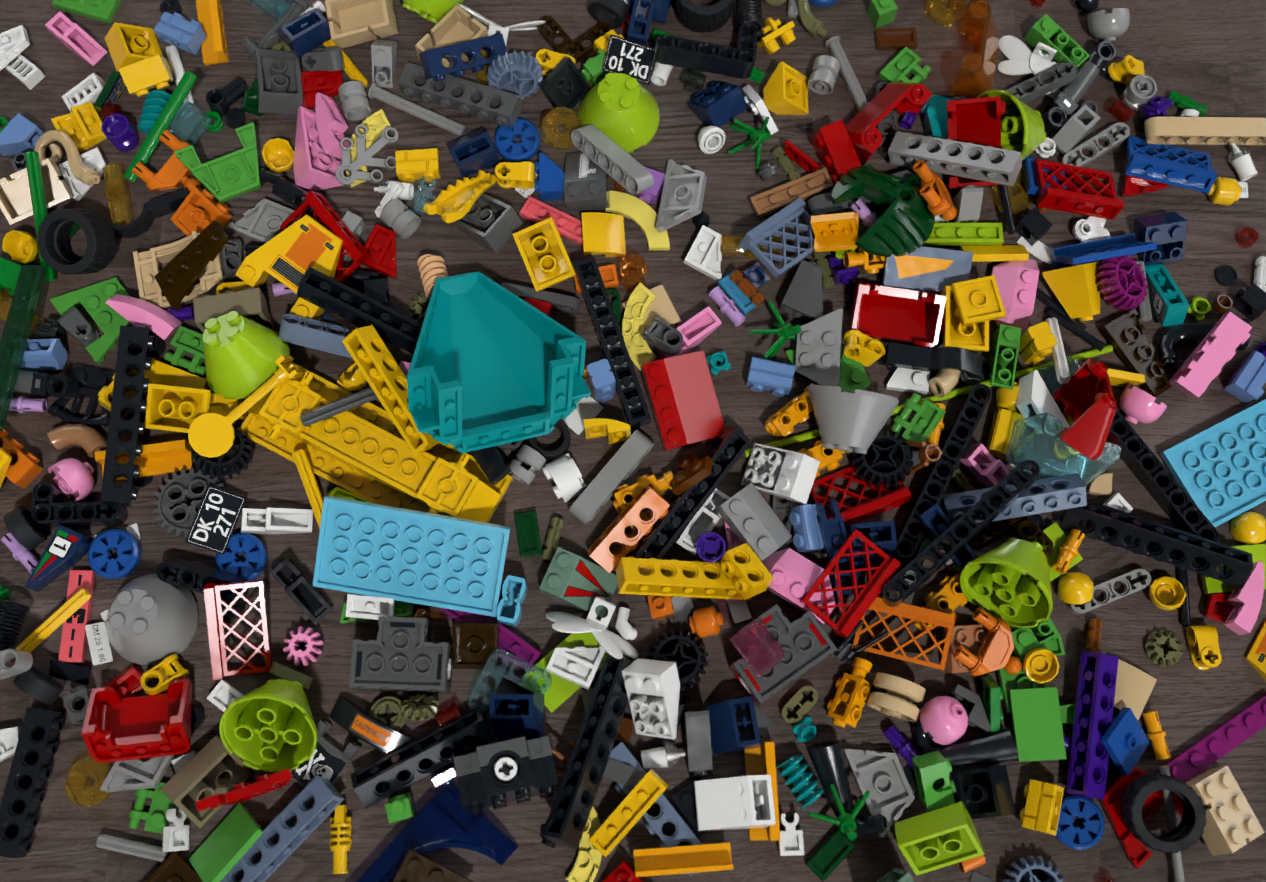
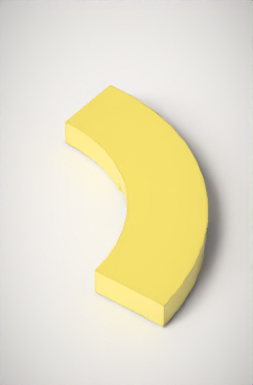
M382 109L373 113L361 123L368 128V134L365 137V151L380 137L383 129L390 126ZM358 129V133L363 135L364 130ZM352 134L350 138L353 141V147L350 150L351 164L356 160L355 134ZM362 166L357 171L368 172L367 166ZM346 171L347 177H350V173ZM355 180L350 186L352 188L365 182V180Z
M609 191L610 208H606V213L619 214L634 220L640 226L647 239L649 251L670 250L667 230L658 232L656 229L658 214L648 204L630 194Z
M641 282L631 293L622 319V336L631 360L640 371L642 364L653 362L657 358L648 343L640 335L645 330L647 312L657 297Z
M592 806L579 844L576 863L570 874L566 877L568 882H593L598 872L602 854L588 841L601 826L594 806Z

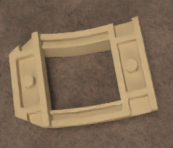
M192 231L191 235L176 242L150 248V251L133 252L141 300L156 305L161 309L170 307L154 276L160 272L159 264L168 263L174 259L200 233ZM220 252L214 261H209L206 265V272L200 278V283L193 286L194 289L190 295H185L180 303L204 294L224 277Z

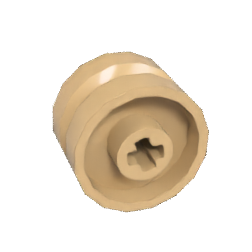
M877 672L873 680V686L881 692H871L866 705L885 715L917 722L920 710L911 702H922L926 689L906 679Z

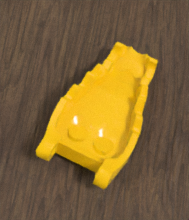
M480 169L478 170V176L475 178L472 177L469 180L467 177H464L463 181L457 179L455 186L449 184L447 190L442 189L432 203H426L423 211L429 215L438 214L442 216L444 222L453 223L463 218L470 211L476 200L496 183L497 178L495 175L485 173Z

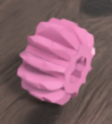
M298 627L297 633L291 630L289 632L292 637L291 640L288 638L284 639V642L288 643L289 646L284 647L283 651L290 652L286 659L289 661L294 659V665L297 666L301 662L304 666H308L309 659L316 662L315 653H323L322 650L317 649L318 646L324 644L323 641L317 640L320 634L318 632L313 633V628L310 627L306 630L303 627ZM302 642L307 643L305 651L299 650V648H302L300 646Z

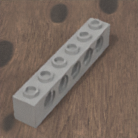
M897 131L888 149L890 163L893 165L913 168L917 161L924 160L931 172L1014 186L1022 167L1021 152L1012 149L1006 150L993 146L976 145L970 142L964 143L951 139L917 135L910 132Z

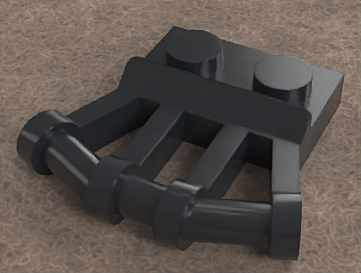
M73 365L69 377H73L78 381L80 389L74 397L70 412L67 413L62 409L71 398H59L56 403H53L48 408V414L53 417L57 416L66 424H84L89 427L103 425L108 427L110 420L109 410L102 406L101 417L94 418L99 402L98 393L105 385L109 386L115 373ZM84 397L90 398L85 415L79 417Z

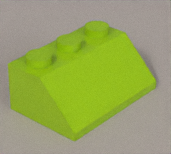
M962 801L894 823L897 845L916 876L984 855V850L971 816Z

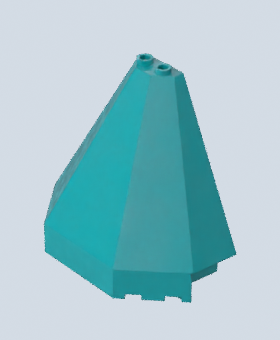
M479 271L438 278L433 288L407 375L409 412H411L419 432L423 434L426 432L432 435L433 439L445 445L450 444L461 453L547 435L555 429L554 424L561 418H567L577 408L576 404L582 398H588L592 394L583 378L586 340Z

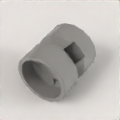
M828 55L816 57L812 68L813 73L810 75L807 84L808 88L819 95L831 94L841 66L840 62Z
M1147 75L1135 76L1120 96L1121 107L1130 113L1142 111V106L1148 103L1157 91L1156 82Z
M349 81L343 83L338 88L344 115L348 120H362L371 114L370 104L366 98L367 94L362 82Z
M399 199L390 201L380 214V219L388 226H391L393 231L402 239L410 237L421 223L420 217L412 210H408V207Z
M523 444L516 453L517 459L511 460L508 465L512 470L509 475L520 483L529 486L536 477L534 472L541 470L546 463V459L533 448ZM523 463L525 466L529 468V470L527 471L525 468L520 466V464Z

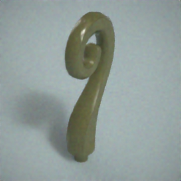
M787 0L763 1L770 6L777 7L784 4ZM797 0L799 18L803 27L813 37L819 35L825 38L828 31L823 28L824 23L811 12L809 1Z

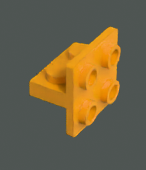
M843 212L811 216V226L815 236V252L857 248L855 243L858 241V213Z

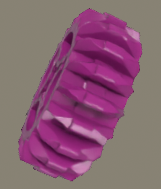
M1130 255L1104 259L1097 268L1098 274L1096 278L1099 281L1097 285L1100 286V292L1104 295L1103 300H1108L1109 306L1113 305L1114 309H1119L1120 311L1136 308L1141 302L1145 301V296H1147L1146 289L1148 286L1145 284L1147 279L1143 275L1144 271L1140 269L1141 265L1136 263V259L1131 258Z

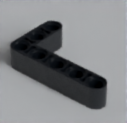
M749 23L740 25L735 48L660 35L656 39L653 59L660 64L747 79L752 74L756 60L757 28Z

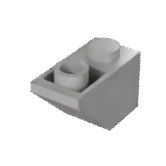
M376 39L371 44L372 84L377 83L378 87L393 88L397 67V41Z
M1085 104L1052 138L1056 148L1064 155L1068 153L1094 128L1101 117Z
M969 185L963 187L952 200L953 205L957 209V215L952 220V223H976L979 220L983 188Z

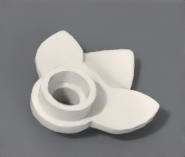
M1089 216L1087 219L1078 220L1072 228L1073 236L1079 239L1080 242L1111 237L1108 230L1103 228L1106 223L1104 218Z

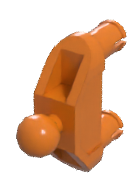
M165 130L163 132L165 136L161 135L159 140L173 150V155L158 173L154 174L142 162L135 165L139 169L135 167L132 169V173L141 178L150 191L180 188L183 184L184 189L186 188L189 193L194 187L201 188L198 179L189 178L192 173L177 159L174 151L188 147L190 144L185 141L181 142L169 130Z
M924 160L917 161L913 165V170L921 179L922 188L920 189V195L928 203V210L934 217L941 215L944 220H953L957 215V209L953 205L950 193L944 182L936 172H931Z
M979 607L974 612L976 615H973L972 619L987 628L988 633L977 655L975 656L964 646L960 645L955 649L956 653H953L952 657L968 667L969 673L973 676L986 674L1004 668L1007 673L1012 675L1019 673L1022 670V662L1019 658L1011 656L1014 644L1008 623L1002 618H995L985 611L984 608Z

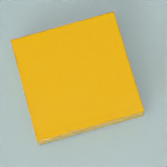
M995 275L952 283L951 289L962 326L1000 319L1006 316Z

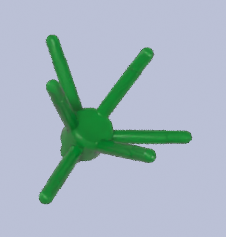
M769 117L765 118L761 129H754L734 119V123L741 127L730 125V128L750 135V140L729 150L728 154L731 155L752 144L751 150L757 147L756 170H759L761 143H765L767 139L772 137L768 130L765 131Z
M768 302L769 307L780 323L772 322L771 326L778 329L750 330L749 332L750 334L778 335L779 339L764 354L765 358L769 356L772 359L787 340L792 339L797 343L795 335L801 333V327L799 325L785 324L773 303Z
M830 784V789L840 812L838 818H832L824 813L809 812L808 815L839 826L841 832L845 833L848 839L853 842L857 837L855 817L869 797L870 791L867 790L860 801H855L850 814L845 812L834 784Z

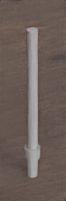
M1159 766L1160 774L1170 776L1169 766ZM1162 790L1167 830L1170 833L1177 827L1173 792ZM1181 851L1171 853L1174 881L1185 882Z

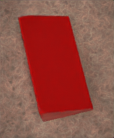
M785 141L783 147L785 155L810 174L822 169L823 165L794 142Z
M131 663L103 687L114 688L119 692L121 698L133 697L143 689L140 683L143 674L134 663Z

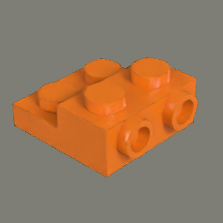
M194 187L170 220L186 236L192 234V231L201 233L213 221L219 222L222 228H224L232 215L228 213L230 208L224 203L217 202L206 188Z

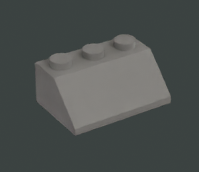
M752 482L716 508L742 544L748 543L761 561L792 537Z

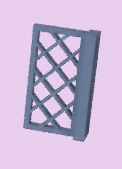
M801 197L747 232L738 245L744 252L749 249L776 278L814 252L815 239L812 236L811 215L803 208L806 203ZM801 216L807 222V225L799 224L798 218ZM785 227L794 228V234L786 233ZM799 230L807 231L808 237L800 236ZM771 236L780 237L781 243L772 242ZM785 238L794 240L795 246L786 245ZM799 241L808 243V249L800 248ZM757 245L767 246V252H762ZM772 248L781 249V255L772 254ZM786 251L795 252V258L786 257ZM773 260L782 262V268L778 269L773 264Z

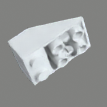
M754 443L741 485L747 486L752 482L759 491L807 504L820 461L803 453Z
M637 658L622 670L635 732L639 735L675 740L680 694V680L676 662Z
M749 775L694 781L698 831L766 828L776 824L771 775Z

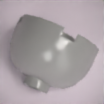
M1114 8L1108 12L1101 10L1089 14L1087 25L1090 34L1096 39L1110 43L1116 42V38L1122 36L1130 25L1129 9Z

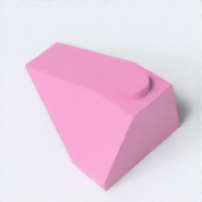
M299 106L293 167L295 185L312 191L342 186L343 184L338 182L335 176L336 169L342 163L337 161L336 157L324 152L317 131L315 111Z

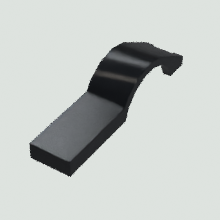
M185 188L144 203L142 213L132 223L126 225L110 223L115 237L132 238L145 233L152 226L154 219L176 212L189 195V192Z
M889 342L885 365L927 372L937 369H954L966 372L971 378L983 380L985 374L982 373V364L986 362V357L957 347H937L932 349Z
M495 446L470 452L491 484L496 485L512 471Z

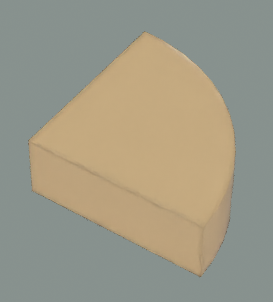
M1113 473L1102 474L1095 478L1088 486L1087 494L1111 496Z

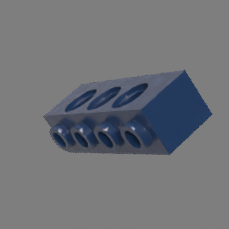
M501 33L427 50L419 54L426 80L433 79L434 82L446 79L445 75L453 74V77L465 75L466 70L472 69L473 73L485 70L484 66L492 65V60H498V55L504 56L507 49L503 34ZM481 49L487 52V59L481 56ZM462 54H465L468 57V64L462 61ZM442 58L448 60L449 68H445L442 65Z

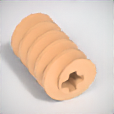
M425 254L419 257L417 265L424 286L425 296L430 301L436 279L448 277L445 261L441 256Z

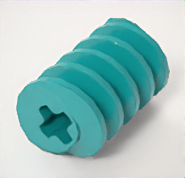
M160 90L149 91V94L146 95L144 107L142 108L143 114H141L138 124L141 132L146 135L149 134L170 99L171 94Z
M796 755L786 759L777 765L776 768H783L779 776H788L784 784H793L789 792L791 794L798 792L799 795L796 797L795 802L803 801L804 803L800 809H804L818 800L824 790L823 788L815 789L818 780L810 781L813 772H804L808 764H799L803 756Z

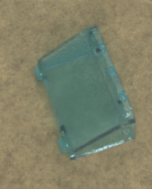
M1044 412L1015 421L1006 450V459L1014 467H1017L1024 460L1035 461L1040 468L1038 475L1040 479L1078 473L1085 486H1087L1118 461L1122 448L1113 443H1105L1102 454L1096 460H1091L1060 440L1059 433L1062 431V423L1057 417ZM1022 470L1033 475V473L1030 470Z

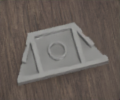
M672 159L668 160L656 223L658 232H663L701 213L707 181L705 172L697 169L693 170L687 165H678Z
M264 198L254 208L243 213L244 217L233 224L231 222L228 225V229L265 244L283 231L279 226L295 210Z
M838 309L800 326L801 333L797 334L795 371L819 385L839 387L843 309Z
M844 749V755L862 797L867 790L870 791V795L865 802L870 817L872 818L875 814H881L887 819V830L878 834L882 838L887 834L888 829L900 818L906 807H909L915 799L896 753Z
M174 755L117 761L112 766L100 790L115 792L157 788Z

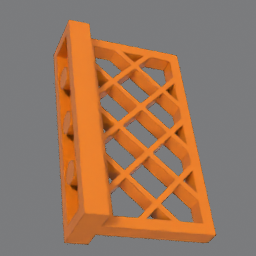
M877 597L869 609L876 611L880 620L869 626L865 620V614L860 620L864 621L867 628L862 630V624L855 633L853 648L856 649L861 646L859 645L860 636L866 631H869L873 638L876 637L871 628L883 622L889 634L863 651L945 670L957 616L901 603L897 607H889L883 602L882 598ZM880 612L887 613L888 615L882 617ZM895 615L899 617L903 625L891 631L885 620ZM902 617L908 618V619H911V620L905 623V621H904V619H903ZM915 620L921 621L926 629L916 637H914L907 626ZM926 623L933 624L934 626L928 628ZM938 626L948 628L946 638L937 642L931 630ZM905 627L912 639L900 645L894 633ZM928 633L935 645L923 651L916 639ZM889 636L893 638L898 648L891 652L885 651L880 644L881 641ZM913 641L921 652L914 658L908 657L903 650V647ZM945 642L944 650H942L940 645ZM877 644V645L879 646L880 650H879V649L872 648V647ZM938 647L942 654L941 664L930 662L926 653ZM900 650L903 655L896 654L895 652ZM924 656L926 661L920 660L918 658Z

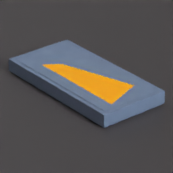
M921 246L920 248L916 247V250L910 254L906 252L904 256L897 257L891 254L890 257L885 259L881 285L942 292L945 286L969 280L973 252Z

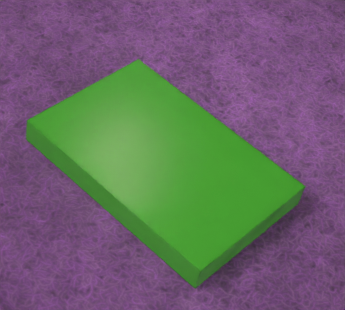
M53 0L52 5L60 10L110 24L121 0Z
M1057 687L1008 690L1014 742L1018 754L1017 762L1067 759Z
M239 803L188 860L202 882H220L264 832L247 808Z

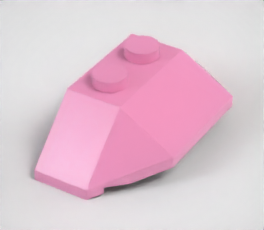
M1029 258L1028 261H1004L994 266L991 275H995L1006 312L1004 318L993 321L997 326L1004 324L1022 328L1021 335L1027 330L1034 310L1039 278L1037 262Z
M790 548L773 552L761 561L774 577L767 589L804 613H807L809 609L800 601L824 569ZM827 575L824 579L825 588L831 589L830 578ZM827 591V604L836 605L833 591ZM814 593L808 601L815 607L823 606L822 593ZM828 608L829 616L834 608ZM811 611L815 619L824 625L825 622Z

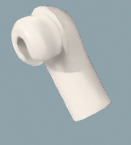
M619 607L615 627L622 638L634 640L637 637V630L632 628L628 622L630 609Z

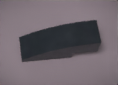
M288 556L269 572L315 625L333 610Z

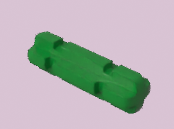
M1174 90L1167 97L1172 99L1173 105L1176 103V106L1184 110H1197L1199 117H1203L1208 110L1207 105L1203 103L1199 105L1197 104L1198 101L1185 95L1180 96V93Z

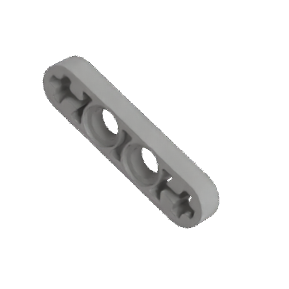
M1123 122L1113 124L1066 153L1060 163L1067 164V161L1071 162L1077 157L1078 160L1070 165L1086 166L1123 143L1130 134L1129 126ZM1116 131H1117V132H1120V131H1121V132L1123 133V134H1118L1117 136H1115V137L1113 138V135L1115 134ZM1098 139L1106 140L1108 146L1103 147L1099 145ZM1082 149L1090 150L1092 156H1084L1082 153Z
M1145 569L1133 570L1094 586L1093 594L1095 590H1100L1104 593V600L1102 602L1096 601L1092 595V600L1081 605V608L1068 603L1067 608L1076 615L1086 613L1148 587L1151 583V576ZM1137 576L1143 577L1141 583L1137 582L1131 585L1129 582L1130 580L1137 578ZM1116 581L1124 585V592L1122 594L1114 590V583Z

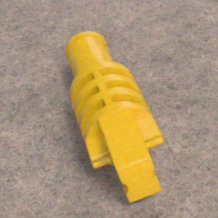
M345 804L335 808V817L330 818V849L333 852L332 874L348 873L347 859L348 851L351 848L352 817H347V805Z

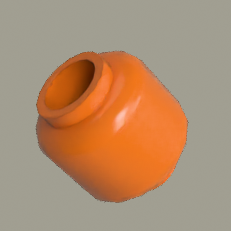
M714 606L695 609L692 616L689 617L692 633L697 634L700 638L718 635L721 631V626L724 625L722 612H717Z

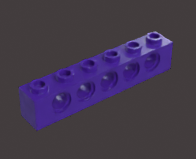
M1081 651L1066 793L1105 799L1109 754L1100 739L1112 724L1119 657Z

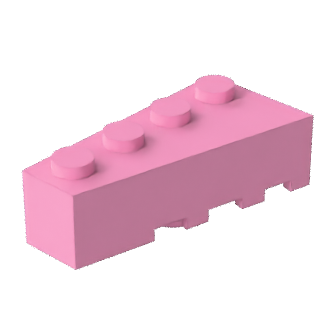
M1232 312L1224 313L1169 380L1170 384L1189 398H1199L1211 381L1221 372L1223 365L1229 362L1236 354L1235 350L1239 344H1244L1250 337L1249 331L1252 327Z

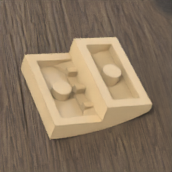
M659 285L649 289L657 298L653 301L647 312L645 330L652 323L651 319L654 316L661 318L671 327L681 323L682 320L665 287ZM627 301L622 303L624 309H626Z
M1118 659L1114 699L1115 711L1119 713L1123 707L1130 708L1138 721L1157 679Z

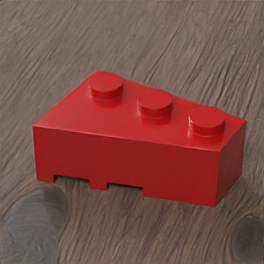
M842 119L824 126L808 136L809 141L830 175L834 186L838 181L840 182L843 175H848L849 171L862 167Z

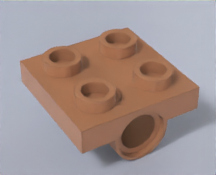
M981 624L954 625L946 661L947 673L969 672L968 667L954 659L952 655L956 653L955 649L962 645L976 656L988 633L987 628ZM944 627L945 638L948 631V628Z

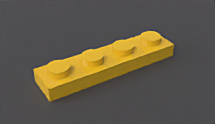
M652 769L649 770L588 841L606 858L669 785Z

